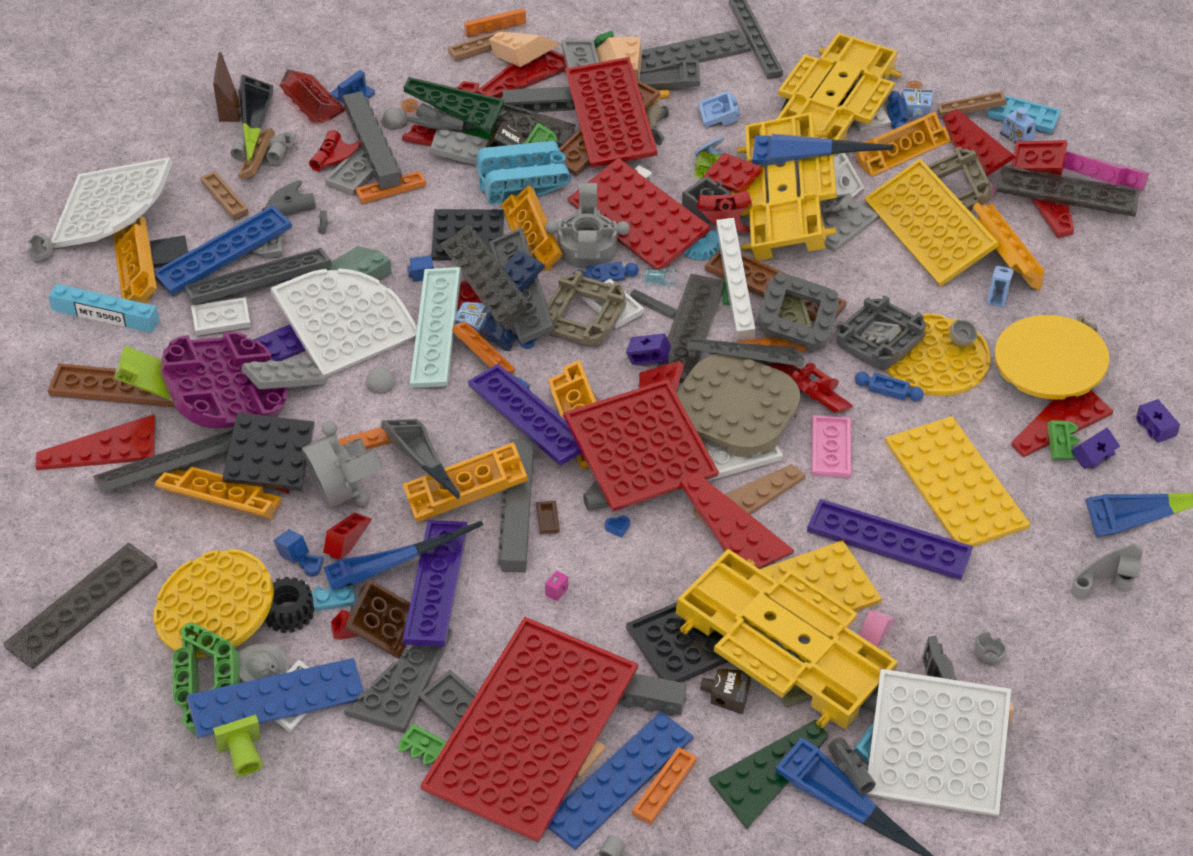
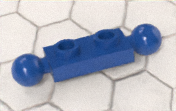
M892 91L887 98L890 102L887 105L891 126L895 129L906 124L908 116L904 99L898 91Z
M621 261L586 266L587 272L582 270L576 271H581L584 277L605 282L609 279L612 281L624 280V274L634 277L638 274L639 268L635 263H628L623 267Z
M863 371L855 375V383L858 386H866L868 384V390L901 400H905L906 395H908L911 400L916 402L924 397L922 388H909L910 382L874 373L871 378Z

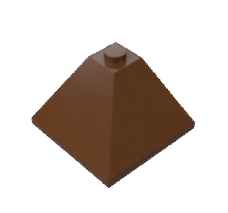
M218 52L213 86L219 122H239L240 116H242L239 98L222 52Z
M368 579L355 597L344 628L390 655L400 658L406 646L403 644V636L410 602L375 581Z

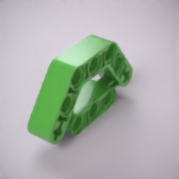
M191 622L182 627L180 633L182 647L178 648L173 654V698L176 704L184 711L182 717L183 724L190 732L196 734L188 702H183L187 695L199 692L196 650L214 659L215 685L211 689L240 683L239 653L230 641Z

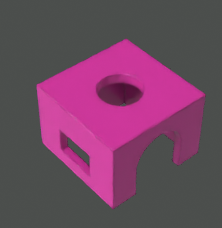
M556 570L545 583V595L558 601L568 589V576ZM555 577H558L559 579L556 580V583L552 582Z

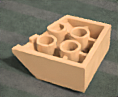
M498 32L489 38L493 54L496 57L519 67L559 46L558 42L541 35Z
M611 37L596 48L599 62L630 57L635 77L640 81L642 60L641 37Z

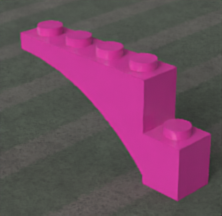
M1070 151L1066 152L1064 169L1113 185H1125L1137 190L1145 189L1149 172L1098 160Z

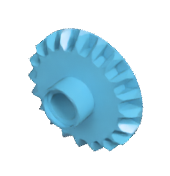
M711 228V231L683 254L696 260L711 259L720 250L717 231L713 232Z

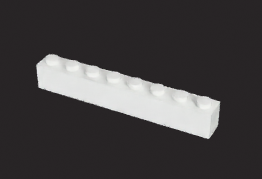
M734 218L716 220L718 243L737 341L756 339L755 325Z

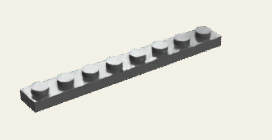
M729 0V4L766 77L783 76V70L747 0Z

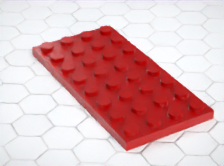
M630 57L565 68L591 168L610 165L617 158L626 162L658 156Z
M619 158L587 182L597 183V210H600V215L609 218L611 221H616L617 224L621 221L629 224V233L626 235L618 233L617 241L658 273L711 231L707 223ZM578 189L567 199L570 204L579 210Z

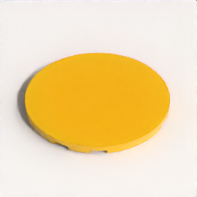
M922 314L926 324V336L900 361L891 365L889 369H885L890 377L910 382L909 388L920 387L926 395L950 396L974 388L985 378L990 367L991 354L987 342L978 331L976 340L969 346L963 347L953 343L949 330L951 325L958 319L945 318L940 314Z
M1037 315L1016 321L1001 333L996 342L995 363L1002 377L1008 383L1011 382L1017 386L1018 390L1039 398L1065 399V397L1074 395L1078 397L1088 393L1091 388L1102 382L1108 371L1109 352L1100 335L1086 324L1064 316Z
M217 549L203 553L201 557L193 561L190 559L172 573L157 595L156 608L153 610V621L157 634L164 644L175 652L178 648L182 647V637L180 634L182 627L192 622L227 639L236 648L259 629L269 613L274 594L271 575L257 557L238 549L225 551ZM196 650V658L209 657Z

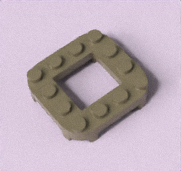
M957 147L955 148L956 153L927 166L939 179L964 169L973 190L961 194L957 198L970 211L977 202L983 205L991 200L992 188L976 152Z
M575 271V274L566 277L561 276L558 279L559 286L547 304L555 330L549 332V334L584 345L601 346L603 341L610 335L626 307L624 290L616 281L611 285L584 277L581 271ZM576 294L605 302L594 323L590 322L589 325L562 318Z

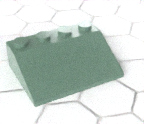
M360 246L331 262L332 266L327 267V271L338 269L358 271L379 281L392 274L391 261L388 257L378 250Z

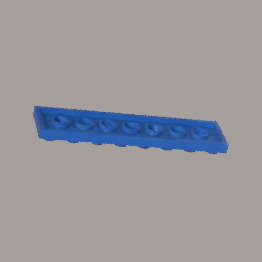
M272 205L155 270V279L171 295H174L183 290L185 285L199 281L291 229L292 223Z
M350 658L187 695L186 698L198 739L214 735L213 728L253 715L257 716L259 724L353 703L357 701V697L362 692L364 693L355 660Z
M660 711L561 803L548 829L576 850L665 766L678 747L683 749L693 740V735Z

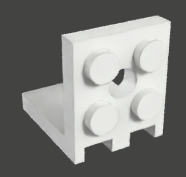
M842 153L834 156L837 195L850 193L854 197L865 187L846 154ZM842 178L845 180V186L842 184Z

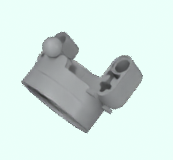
M579 183V210H575L574 215L564 220H559L558 223L554 220L548 221L545 229L550 234L557 232V243L563 254L561 257L563 261L571 266L586 269V266L609 263L617 252V234L626 235L629 233L630 226L625 221L617 224L616 221H611L609 218L600 215V210H597V183Z
M326 421L322 425V432L326 437L301 448L308 468L330 509L354 498L356 506L365 507L368 505L370 498L367 493L360 489L357 480L382 469L381 461L375 448L366 450L361 438L341 446L337 439L336 432L338 428L336 423Z

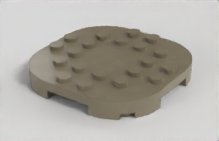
M723 354L706 357L694 366L676 391L700 438L728 448L727 454L737 457H752V454L761 452L763 455L770 452L778 445L780 436L792 418H796L799 411L800 391L796 382L789 375L744 357Z

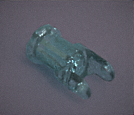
M646 268L645 283L676 284V282H667L665 280V273L677 272V270L666 268L650 270Z

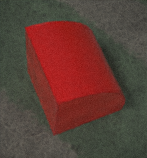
M341 610L331 621L333 638L342 640L359 637L344 628L349 611Z

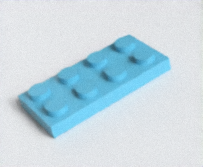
M1005 95L1007 105L999 108H990L988 112V118L1004 122L1007 115L1019 107H1024L1027 109V116L1035 121V130L1052 134L1061 109Z

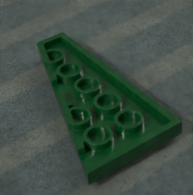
M408 77L404 85L403 92L491 134L504 106V99Z
M816 719L709 778L711 785L746 829L752 825L753 821L761 815L768 804L790 782L775 771L777 765L801 737L817 748H820L828 739L829 734L824 728H820L816 724Z

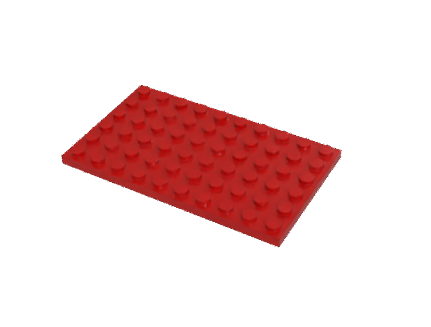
M524 616L425 776L420 789L539 843L638 669V663Z

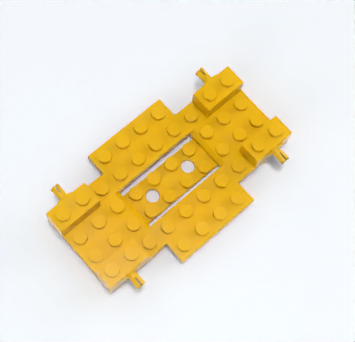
M837 33L827 49L822 47L819 49V54H822L819 59L804 54L778 90V96L790 100L776 119L812 112L816 130L822 131L827 129L828 137H822L823 139L846 141L847 130L852 122L856 120L870 125L894 89L895 82L887 80L888 77L901 78L902 72L894 70L898 51ZM843 74L847 75V77L842 78L840 76ZM858 77H861L843 105L839 107L840 102L846 97L853 83L858 80ZM831 92V93H834L835 95H834V96H828L827 94H829V93Z
M812 112L745 125L746 146L737 147L738 154L747 152V161L752 163L755 135L772 136V134L822 138L828 137L827 129L822 131L816 130ZM833 154L798 159L800 197L797 194L795 160L784 162L786 164L783 167H777L778 164L767 165L769 203L767 201L766 166L759 165L763 170L762 173L746 190L750 194L752 206H749L740 215L750 214L751 243L741 244L742 251L752 250L755 260L761 261L773 258V248L805 242L808 252L826 249V236L837 234L836 227L825 229L820 209V201L837 198ZM780 187H787L783 192L778 191Z
M727 549L677 599L676 614L686 620V623L680 627L682 633L687 634L695 627L709 636L716 630L724 637L715 645L714 651L775 694L783 698L794 685L812 696L811 707L822 714L821 718L816 721L820 728H824L829 721H832L846 730L858 717L861 705L878 688L881 669L896 671L898 661L889 656L888 650L886 651L885 648L880 650L848 628L857 619L858 613L791 569L779 581H776L755 567V563L751 559L746 561ZM771 613L775 615L776 619L768 621L764 618V615ZM744 618L748 621V623L751 626L758 627L759 629L764 631L767 637L776 639L782 644V646L785 649L792 650L793 652L799 655L801 660L808 661L810 663H803L802 661H800L799 659H797L796 657H794L793 655L779 647L777 644H775L774 642H772L771 640H769L768 638H766L765 636H763L762 634L748 626L746 623H744ZM806 636L810 639V642L802 644L798 638Z

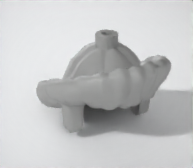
M271 643L248 645L239 651L240 681L242 683L287 673L291 668L285 652L279 646Z

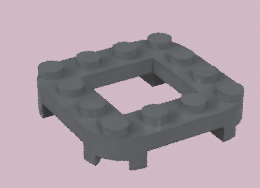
M777 273L768 284L757 319V325H759L760 329L765 333L764 336L768 339H771L773 335L806 346L807 352H813L814 349L825 347L829 340L839 307L838 293L828 287L795 276ZM785 293L819 304L813 328L778 317Z
M882 296L883 299L871 300L868 297L864 299V306L847 321H839L837 323V343L841 348L865 361L880 366L882 369H889L891 365L900 361L926 336V324L921 313L918 312L916 315H913L891 304L887 296ZM878 318L887 323L898 324L903 331L888 345L883 343L881 346L859 335Z

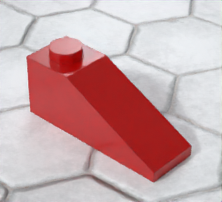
M354 512L327 530L323 553L330 555L334 559H342L351 552L372 518Z

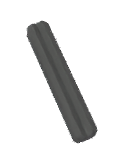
M636 289L630 293V296L636 302L671 319L676 318L678 315L677 309Z

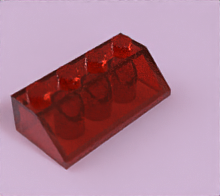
M287 69L279 86L284 90V94L289 96L292 102L300 107V111L305 113L311 122L324 123L345 111L344 107L312 74Z

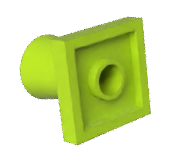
M256 715L213 728L218 753L230 750L235 776L242 777L257 772L264 766L253 744L254 741L261 739Z

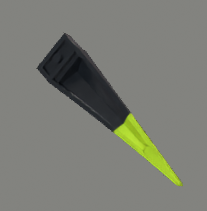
M242 74L238 92L247 160L249 162L273 95V85Z

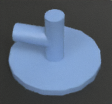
M724 136L716 138L700 147L694 153L695 156L709 151L714 162H716L724 151L722 149L715 150L714 147L725 140Z

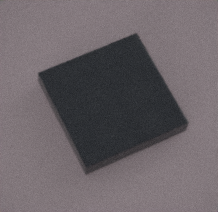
M185 235L150 241L154 268L163 267L188 253Z

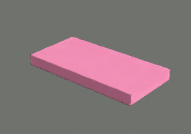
M812 415V476L851 478L850 417Z

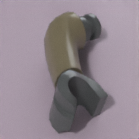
M655 103L650 105L645 111L654 141L657 145H661L664 136L657 130V122L661 118L669 116V108L666 105L659 106Z

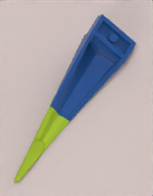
M1193 493L1104 494L1085 499L1097 538L1116 534L1192 508Z

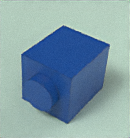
M431 255L410 258V266H407L408 276H412L413 282L423 281L425 269H434Z
M290 529L273 540L279 555L293 563L309 552L303 536Z

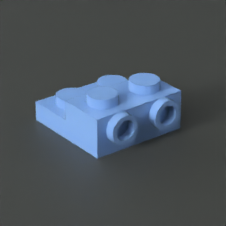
M730 91L699 102L705 127L719 122L726 126L739 121L738 116L741 114L738 106H736L738 102L736 97L731 95Z

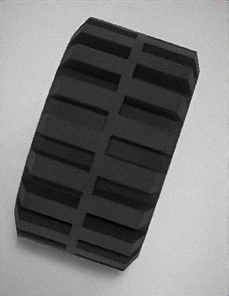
M284 577L281 580L280 578L275 579L276 582H273L274 594L272 605L264 622L267 623L269 628L273 626V630L276 632L278 629H281V633H286V630H290V633L295 632V628L303 629V624L307 626L310 623L309 619L313 618L314 613L313 596L309 585H305V581H298L295 577L289 579V577ZM285 602H295L291 606H279Z

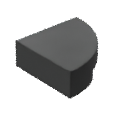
M321 210L319 213L320 227H318V233L325 234L328 217L327 211Z

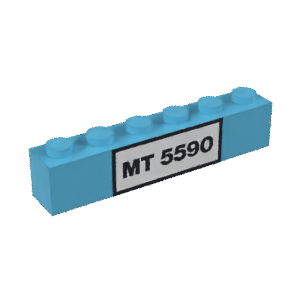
M56 284L48 295L52 310L150 333L154 331L160 321L157 306L61 284Z

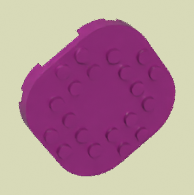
M224 332L223 337L191 340L189 335H185L169 342V346L163 351L160 373L176 409L186 419L197 425L216 429L234 427L237 413L277 417L281 413L287 397V387L258 389L242 371L243 363L268 362L272 356L261 342L257 340L254 343L245 334Z

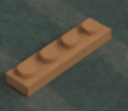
M503 29L448 47V53L454 61L491 50L489 38L498 32L507 31Z
M998 91L939 103L937 105L940 117L943 118L955 109H958L963 114L990 108H999L1007 104L1004 92Z
M272 128L259 132L251 160L248 162L246 157L238 173V177L241 180L252 178L256 175V171L262 163L264 155L267 153L270 138L275 134Z
M216 171L200 177L201 183L233 220L249 214L247 206Z

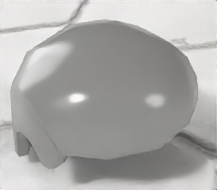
M388 108L383 114L381 124L388 130L393 128L401 129L407 125L408 116L400 108Z
M34 234L28 241L31 243V247L27 250V253L33 261H43L52 255V241L45 234Z
M958 319L950 327V338L958 346H969L977 338V329L968 320Z
M376 367L370 370L366 377V387L373 390L374 393H386L391 391L395 385L394 374L384 367Z
M990 632L980 633L976 637L974 652L978 659L985 663L996 664L1005 658L1007 653L1006 646L1001 642V638L993 639ZM991 652L993 654L987 656L985 653Z

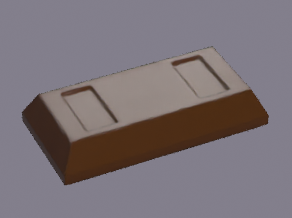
M556 500L536 502L540 534L559 533Z

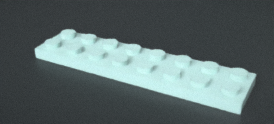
M460 267L425 269L410 378L411 388L448 386L454 340L452 329L456 323L461 280Z

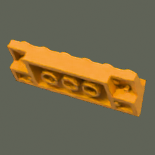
M932 112L864 142L893 145V150L855 152L859 162L857 164L872 177L942 146L951 140L946 127H941L936 112Z
M527 185L518 196L511 194L501 204V208L504 209V215L511 231L522 227L532 257L542 262L545 266L542 271L554 269L553 264L563 254L554 234L546 232L545 225L548 220L533 187Z
M977 202L973 209L979 215L977 217L978 221L998 241L999 246L996 250L1009 267L1020 273L1031 287L1037 290L1041 289L1045 271L992 203L989 206L986 204L983 206Z
M140 216L135 223L114 233L113 241L122 298L147 303L150 302L149 296L155 293L157 286L146 219Z
M580 360L563 367V373L548 379L552 395L563 419L564 412L596 402ZM583 454L578 455L577 459L582 470L588 468L589 466Z
M512 442L444 468L460 493L459 499L429 474L403 484L415 520L418 523L529 480L516 446Z
M192 466L188 471L174 468L170 473L164 472L155 482V486L164 491L273 520L274 512L281 505V497L264 493L263 487L225 483L222 480L223 475Z

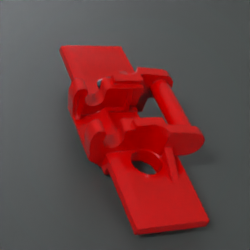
M784 363L769 364L770 367L789 375L801 391L834 413L853 407L851 403L835 393L834 389L838 386L839 381L836 378L832 379L817 369L815 364L807 363L802 369L795 365ZM811 374L819 378L815 383L810 379Z

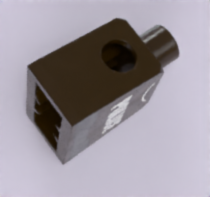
M512 120L501 122L493 130L485 147L522 144V132L514 128L515 122Z
M718 669L715 680L702 678L700 690L711 692V704L743 715L751 676L742 670Z

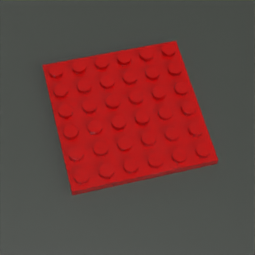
M668 379L569 410L563 414L612 512L682 489L680 481L695 473L700 474L706 480L717 477L719 474L717 467Z

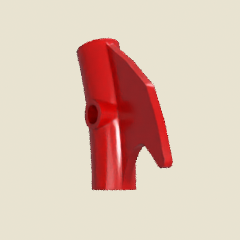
M330 130L327 132L319 150L309 160V166L314 171L320 172L324 167L337 164L349 158L358 150L361 144L359 141L345 144L338 131Z
M748 191L728 195L698 196L697 210L701 211L716 226V220L734 218L737 232H750V228L743 225L739 220L740 215L749 206H752Z

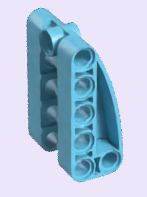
M554 141L482 148L477 153L476 170L480 178V188L482 192H485L490 205L502 204L511 194L518 196L527 185L533 187L538 197L552 192L571 181V175L565 165V155Z

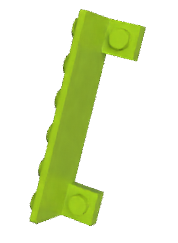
M124 346L114 379L172 401L160 373L161 359Z

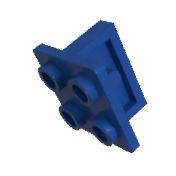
M359 70L337 85V88L330 92V97L344 104L343 95L362 91L364 97L370 98L375 94V90L366 86L365 72Z

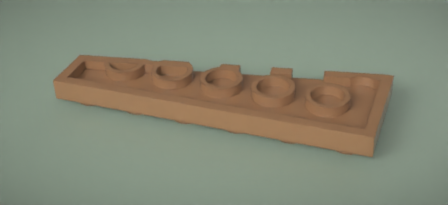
M790 464L725 495L751 515L804 480L805 474L793 464ZM693 508L692 513L707 526L696 508Z

